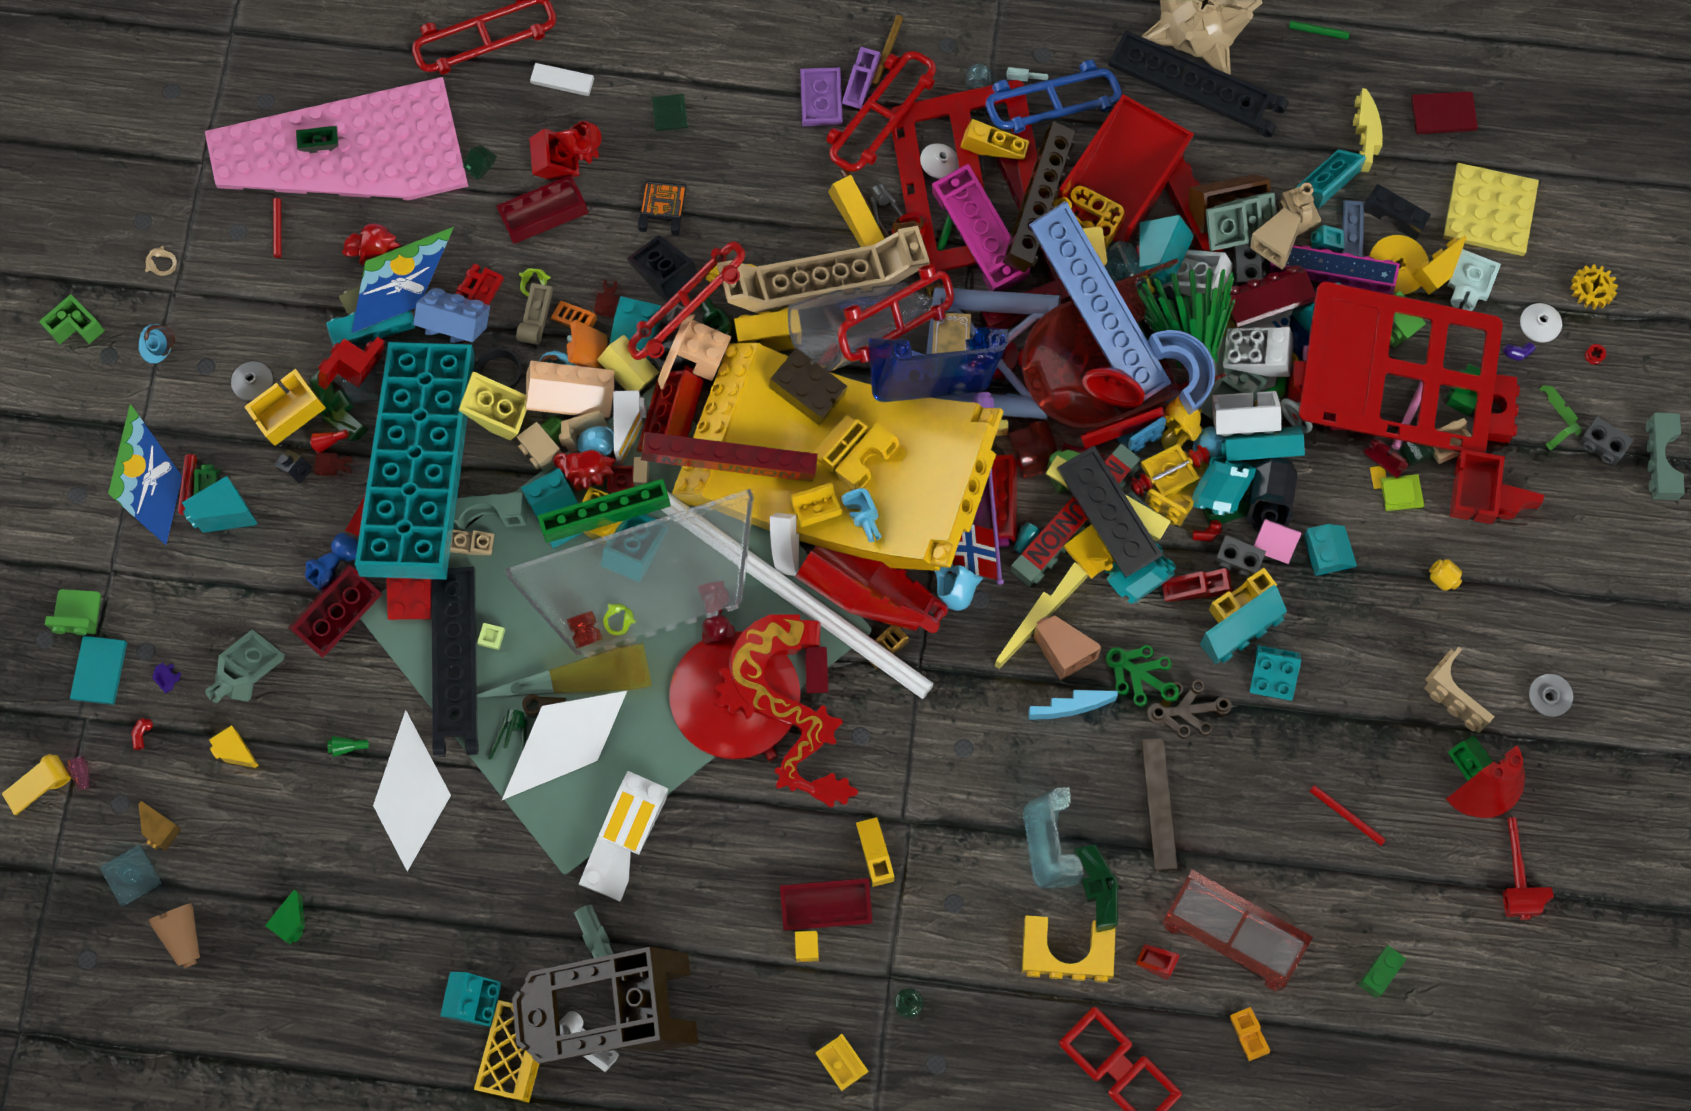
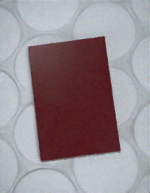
M1473 91L1416 94L1411 97L1416 134L1477 131L1478 129Z

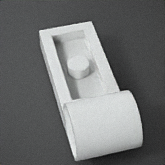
M574 1011L568 1012L559 1021L561 1035L586 1031L582 1028V1017ZM612 1050L583 1057L606 1072L617 1060L619 1054Z

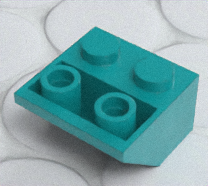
M450 972L440 1017L491 1027L502 982L467 972Z

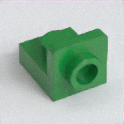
M202 464L200 468L195 469L194 495L218 481V474L221 473V468H214L213 464Z

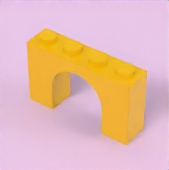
M1025 916L1022 973H1027V977L1038 978L1040 974H1046L1051 979H1063V976H1072V980L1085 981V977L1094 978L1095 982H1108V979L1113 978L1115 928L1096 932V920H1093L1091 923L1089 954L1078 963L1067 964L1054 958L1048 949V917Z

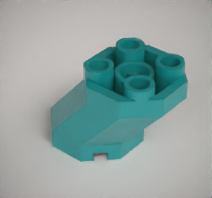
M1211 457L1209 467L1193 492V506L1200 509L1210 508L1212 513L1218 515H1225V512L1233 514L1234 511H1237L1241 498L1253 480L1256 468L1240 460H1226L1224 462V457Z
M1156 543L1160 551L1163 552L1161 546ZM1163 555L1126 579L1115 562L1111 570H1104L1105 574H1110L1107 580L1118 595L1122 598L1125 595L1128 596L1130 599L1127 601L1130 604H1134L1174 576L1173 570L1176 569V565L1172 560L1166 559Z

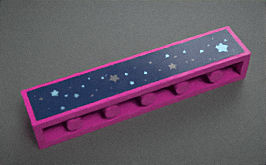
M1293 245L1285 268L1281 269L1271 262L1270 273H1281L1290 266L1298 265L1306 270L1310 281L1339 282L1341 285L1394 295L1400 264L1392 260L1381 261L1369 256L1358 257L1350 253L1340 254L1328 249L1317 250L1309 246L1299 247Z

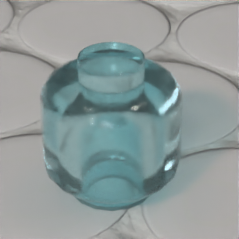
M975 64L967 70L966 87L968 90L992 85V73L987 66Z

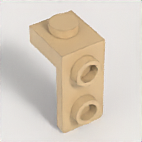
M601 410L561 422L559 439L562 446H566L569 453L578 451L577 436L587 428L608 426V422Z

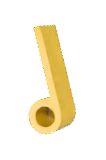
M48 754L42 757L38 765L5 790L2 795L13 814L17 815L47 790L57 789L67 784L71 776L58 755Z

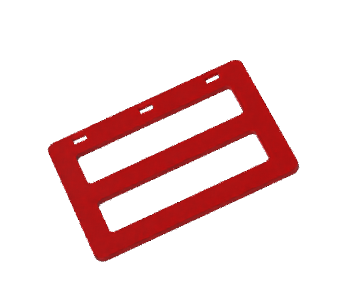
M1020 80L1008 81L1010 89L1024 86ZM993 85L914 102L892 130L906 214L914 211H920L925 214L927 224L922 240L930 261L929 264H934L936 271L977 264L968 246L943 251L937 250L923 168L920 162L915 124L920 121L949 116L959 168L969 164L984 189L978 154L963 149L960 146L965 130L972 121L970 112L986 107L987 98L994 93ZM1026 94L994 102V105L1002 103L1007 105L1010 120L1018 116L1021 118L1030 116ZM900 106L893 107L891 111L896 113ZM1032 124L1025 125L1026 129L1020 133H1014L1012 129L1013 135L1029 141L1024 160L1017 159L1024 195L1037 158ZM897 129H904L905 137L898 139ZM907 185H914V194L908 195Z

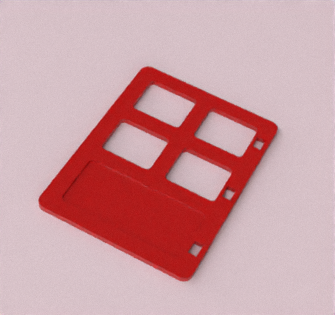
M1322 282L1316 289L1298 412L1299 417L1305 422L1461 452L1464 449L1484 453L1487 448L1503 322L1498 316L1331 282ZM1394 313L1431 321L1425 365L1389 357ZM1449 324L1483 330L1485 332L1479 376L1447 370L1443 367ZM1386 374L1422 381L1423 387L1417 426L1382 420L1380 418ZM1440 385L1471 390L1477 393L1471 437L1437 431L1435 429ZM1324 413L1335 415L1334 421L1323 419ZM1388 425L1399 427L1398 434L1386 432ZM1451 438L1462 440L1461 446L1450 444Z

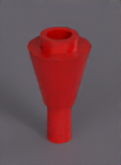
M346 429L338 432L313 433L310 444L314 450L322 453L338 440L349 437V433Z

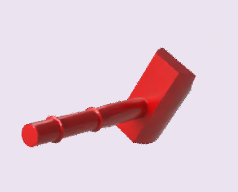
M1511 817L1508 818V832L1510 834L1516 888H1507L1503 892L1504 910L1506 917H1520V920H1529L1531 916H1539L1543 912L1544 905L1554 895L1552 887L1527 888L1517 818Z

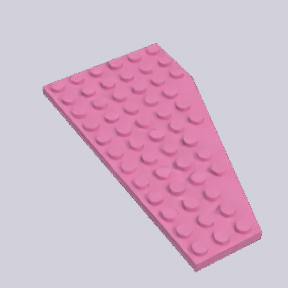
M443 77L205 131L217 188L240 190L251 188L286 193L307 194V192L339 194V196L371 198V196L412 200L469 187ZM329 126L338 127L339 146L332 151L328 149L319 150L318 153H309L297 149L296 130ZM322 137L323 142H326V137Z

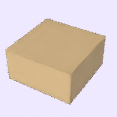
M634 457V487L649 483V462L642 461L641 457Z

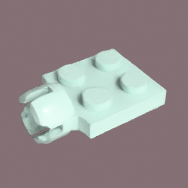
M1462 249L1453 276L1447 284L1448 287L1454 290L1451 298L1452 306L1459 308L1460 302H1463L1462 309L1472 311L1479 299L1487 301L1501 264Z

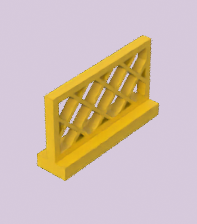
M498 1000L474 1090L529 1103L539 1063L526 1050L518 1048L514 1041L516 1034L511 1035L507 1025L514 1021V1016L505 1022L501 1017L503 1007L511 1008L513 1012V1003ZM504 1028L509 1038L498 1044L495 1040L496 1032ZM511 1042L516 1052L505 1058L500 1048ZM498 1051L502 1061L492 1067L489 1057L492 1053ZM518 1055L522 1063L520 1068L513 1072L508 1061ZM505 1064L510 1074L499 1080L495 1070ZM491 1073L496 1083L489 1088L482 1087L484 1077ZM513 1078L516 1084L513 1094L506 1092L502 1086L503 1083Z

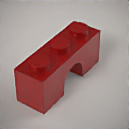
M1496 374L1493 402L1501 407L1502 413H1491L1488 433L1489 441L1509 443L1512 437L1517 434L1518 425L1515 424V417L1518 415L1519 405L1516 404V397L1519 396L1520 385H1517V377Z

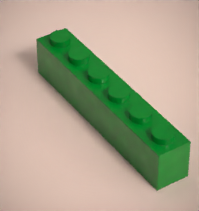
M660 479L537 516L545 542L549 543L671 507L664 480Z

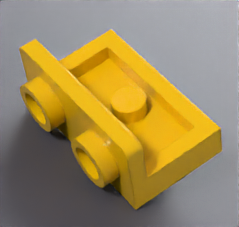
M832 483L791 496L793 510L801 528L842 515V509L835 496Z

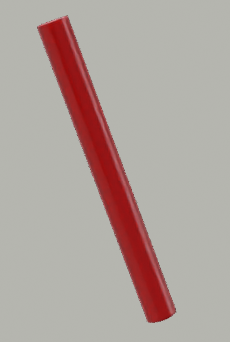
M1316 785L1310 789V793L1377 844L1382 846L1386 841L1382 835Z

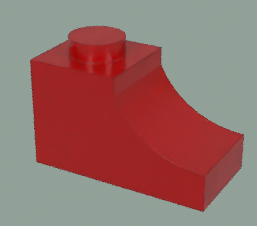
M1502 484L1498 517L1510 520L1514 519L1519 511L1523 509H1538L1543 503L1544 494Z

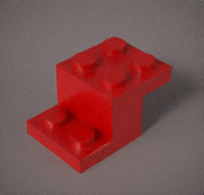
M377 336L374 342L370 341L366 345L364 351L346 339H343L340 344L336 343L330 352L332 355L328 360L324 359L318 367V386L326 390L338 374L359 388L383 357L385 341Z

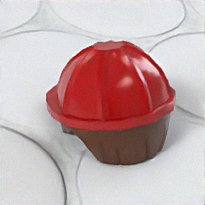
M914 211L896 218L893 223L892 234L896 233L898 229L918 226L921 237H923L927 224L925 214L920 211Z

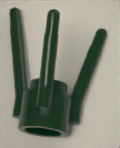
M514 709L507 711L488 759H492L506 728L508 730L503 747L505 749L508 747L512 731H519V728H521L523 751L526 744L527 720H524L525 713Z

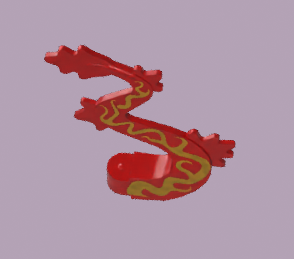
M770 614L755 621L736 639L730 652L729 668H722L719 671L720 675L725 679V683L714 687V690L721 694L714 704L716 707L728 706L729 714L735 713L741 707L748 718L752 716L755 710L767 717L797 726L801 730V736L784 756L781 767L774 770L775 774L779 776L775 787L780 789L788 786L792 792L797 788L809 793L813 798L825 803L829 808L834 806L835 801L846 805L849 797H854L858 794V789L851 787L847 778L837 781L835 774L830 773L826 777L819 778L810 783L799 776L797 771V764L817 751L824 743L836 744L834 732L842 725L843 720L829 716L824 705L815 712L811 708L777 693L769 687L765 679L764 668L770 657L775 655H795L798 651L805 650L806 647H820L821 622L800 620V614Z

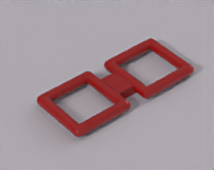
M1092 1007L1059 1041V1046L1094 1081H1099L1106 1073L1116 1081L1114 1086L1108 1091V1095L1124 1111H1137L1120 1092L1144 1067L1171 1093L1155 1111H1168L1182 1096L1181 1090L1148 1057L1142 1056L1133 1065L1124 1056L1132 1047L1131 1040L1097 1007ZM1094 1018L1121 1043L1097 1069L1070 1044Z

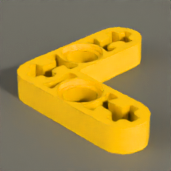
M1077 186L1071 192L1073 203L1101 218L1096 227H1109L1111 229L1110 234L1104 236L1105 249H1107L1125 219V211L1120 204L1084 186ZM1083 192L1084 197L1088 199L1089 202L1087 203V201L1083 198H1080L1078 200L1076 195H1081ZM1095 201H1102L1104 203L1100 210L1092 208ZM1119 210L1120 216H1115L1112 220L1113 216L1111 213H1116Z

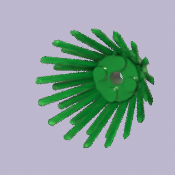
M1208 268L1206 271L1205 293L1203 294L1196 291L1195 271L1191 269L1189 271L1191 304L1189 296L1182 298L1177 275L1171 273L1170 277L1182 327L1173 301L1167 299L1159 278L1156 277L1154 281L1160 294L1159 302L1167 321L1146 283L1142 284L1148 296H1144L1141 289L1137 288L1138 295L1147 308L1145 312L1148 317L1146 315L1143 316L1155 332L1165 330L1184 331L1201 341L1210 352L1212 359L1214 358L1215 363L1218 362L1217 351L1235 303L1234 299L1229 307L1231 300L1230 292L1234 281L1233 272L1229 274L1223 291L1225 269L1221 270L1218 288L1213 289L1211 298L1212 269ZM1176 360V366L1181 369V362Z

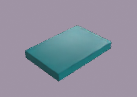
M83 636L70 695L71 700L115 705L127 647L125 640Z

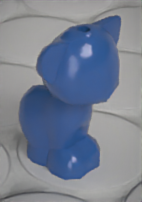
M344 533L336 535L331 542L332 552L324 554L318 560L312 559L306 562L305 577L308 582L318 590L325 589L333 580L335 569L340 560L350 562L356 559L358 541Z

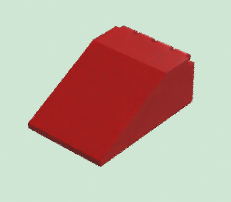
M1123 94L1060 187L1058 199L1068 198L1072 203V212L1074 214L1077 213V217L1082 222L1091 221L1095 224V227L1101 218L1073 203L1071 192L1075 187L1084 186L1120 204L1125 211V219L1112 241L1122 247L1124 245L1128 246L1140 230V222H1145L1192 140L1194 133ZM1083 192L1081 195H1076L1078 200L1080 198H1083L1087 201V203L1089 202V200L1084 197ZM1095 201L1092 208L1100 210L1104 203L1102 201ZM1119 210L1116 213H1111L1113 216L1112 220L1115 216H1120ZM1109 227L1102 228L1104 236L1110 234L1111 229Z

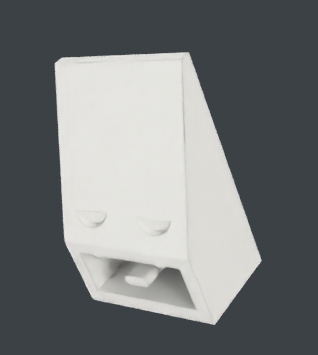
M1290 327L1227 328L1223 367L1268 377H1290L1294 343Z

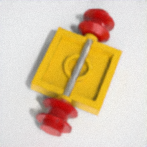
M1176 444L1142 461L1141 467L1146 475L1141 473L1139 480L1133 477L1130 484L1131 489L1135 495L1138 494L1140 497H1143V491L1146 490L1148 492L1154 486L1158 493L1169 497L1199 482L1200 478L1192 465L1199 469L1202 462L1206 465L1209 464L1210 453L1206 447L1198 445L1197 451L1189 450L1187 458L1180 445Z

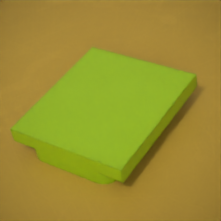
M1419 474L1399 476L1397 479L1395 477L1380 478L1386 511L1424 507Z

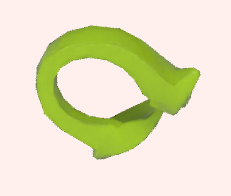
M529 268L523 273H519V276L522 277L520 290L525 296H529L525 286L534 272L537 273L541 285H547V280L551 277L541 269Z
M608 603L609 609L603 619L606 630L612 635L625 634L630 625L636 623L632 611L623 604ZM624 610L623 629L620 631L612 630L608 625L609 617Z

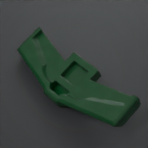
M318 370L309 379L312 390L326 407V409L320 412V415L325 422H328L337 431L346 429L349 433V437H347L349 441L359 440L369 429L349 413L354 405L344 390L339 389L335 393L332 382L326 390L318 386Z
M1096 844L1074 848L1075 855L1089 876L1082 879L1087 902L1096 901V932L1114 929L1118 925L1119 884L1117 877L1112 873Z

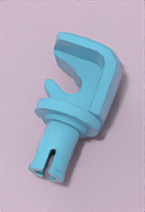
M859 488L844 494L841 500L847 509L861 510L860 512L850 513L855 526L863 527L869 542H875L873 534L876 540H879L882 536L875 524V520L879 515L869 491Z

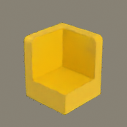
M817 931L795 932L796 962L819 961Z

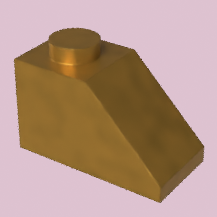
M141 801L138 805L142 835L148 839L145 843L155 850L160 847L166 851L182 829Z

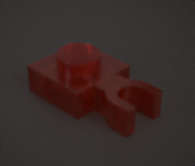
M607 280L603 281L604 293L597 292L594 314L615 317L619 298L618 295L613 294L617 291V281H614L612 288H607Z
M316 453L314 473L319 476H337V470L352 473L351 467H344L347 462H353L352 457L338 459L337 453Z

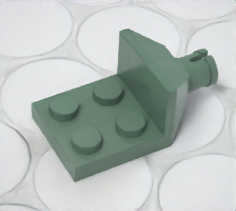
M249 631L219 655L215 683L205 690L207 697L212 699L214 703L219 702L225 695L231 699L248 702L251 699L254 683L283 661L285 654L255 631Z

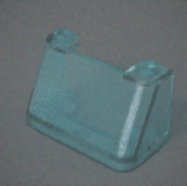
M1061 787L1049 791L1029 801L1023 809L1033 880L1038 887L1043 889L1077 885L1083 877L1080 859L1073 854L1062 855L1059 840L1058 814L1070 805L1071 795L1069 787Z

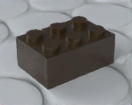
M796 348L770 378L769 388L816 424L820 425L829 415L831 409H834L844 397L847 385L818 363L814 362L812 365V359Z

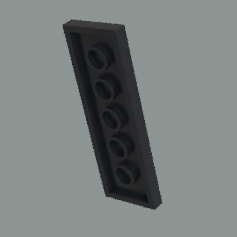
M1095 446L1057 467L1060 476L1125 579L1163 556Z

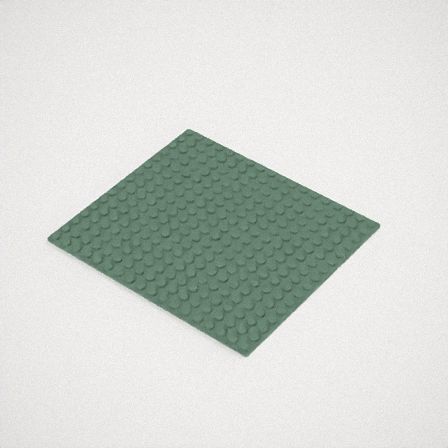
M655 386L640 396L644 398L646 414L648 413ZM613 417L609 421H607V427L614 432ZM693 420L690 433L688 434L689 438H693L697 428ZM643 426L622 466H634V457H641L642 453L636 450ZM648 461L650 466L649 482L663 479L667 491L672 494L682 466ZM554 467L546 474L541 471L523 486L551 473L557 468ZM608 477L603 481L602 486L596 485L593 488L608 494ZM566 479L577 502L581 503L588 489L583 488L581 491H576L569 479ZM521 487L515 491L518 493H523ZM529 504L526 526L505 527L498 516L485 514L465 529V532L472 533L474 530L494 534L491 555H470L450 552L448 568L475 567L477 642L483 623L505 628L499 650L477 644V694L547 670L550 672L554 693L534 694L538 697L566 698L567 702L627 691L598 761L504 799L564 875H568L590 857L611 804L627 771L668 788V795L715 758V756H711L696 748L683 736L675 723L670 707V685L674 671L683 656L694 645L702 641V622L710 616L697 587L711 582L724 581L725 588L730 595V602L723 609L721 615L726 616L730 620V623L735 627V631L743 632L755 621L770 614H800V620H812L662 510L646 514L670 526L648 571L640 582L601 566L606 545L591 539L584 533L553 549L550 542H545L540 524ZM689 506L775 568L769 530L716 510ZM800 545L798 570L808 556ZM783 574L867 636L871 633V627L862 617L847 613L796 579L795 576ZM386 588L360 619L432 709V619L388 620ZM608 603L623 604L632 611L636 623H632L625 634L612 635L606 630L603 619L609 609ZM624 610L609 617L608 625L612 630L620 631L623 629ZM821 626L820 647H827V663L829 667L852 648ZM800 650L795 655H787L798 675L800 689L806 685L805 650ZM531 694L477 697L479 754L469 756L502 798L522 754L521 728H519V731H512L508 747L505 749L503 746L508 730L506 728L492 759H488V755L501 728L503 718L507 715V711L514 709L524 713L523 699ZM531 702L528 704L527 709L534 711L538 708L539 704ZM453 712L451 717L457 719L459 712ZM525 714L524 720H527V742L537 718H529ZM454 737L466 751V737Z

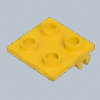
M1092 525L1063 546L1091 579L1101 571H1109L1113 568L1112 563L1114 560Z

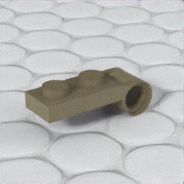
M531 283L523 322L517 328V341L535 345L540 344L553 292L551 286Z

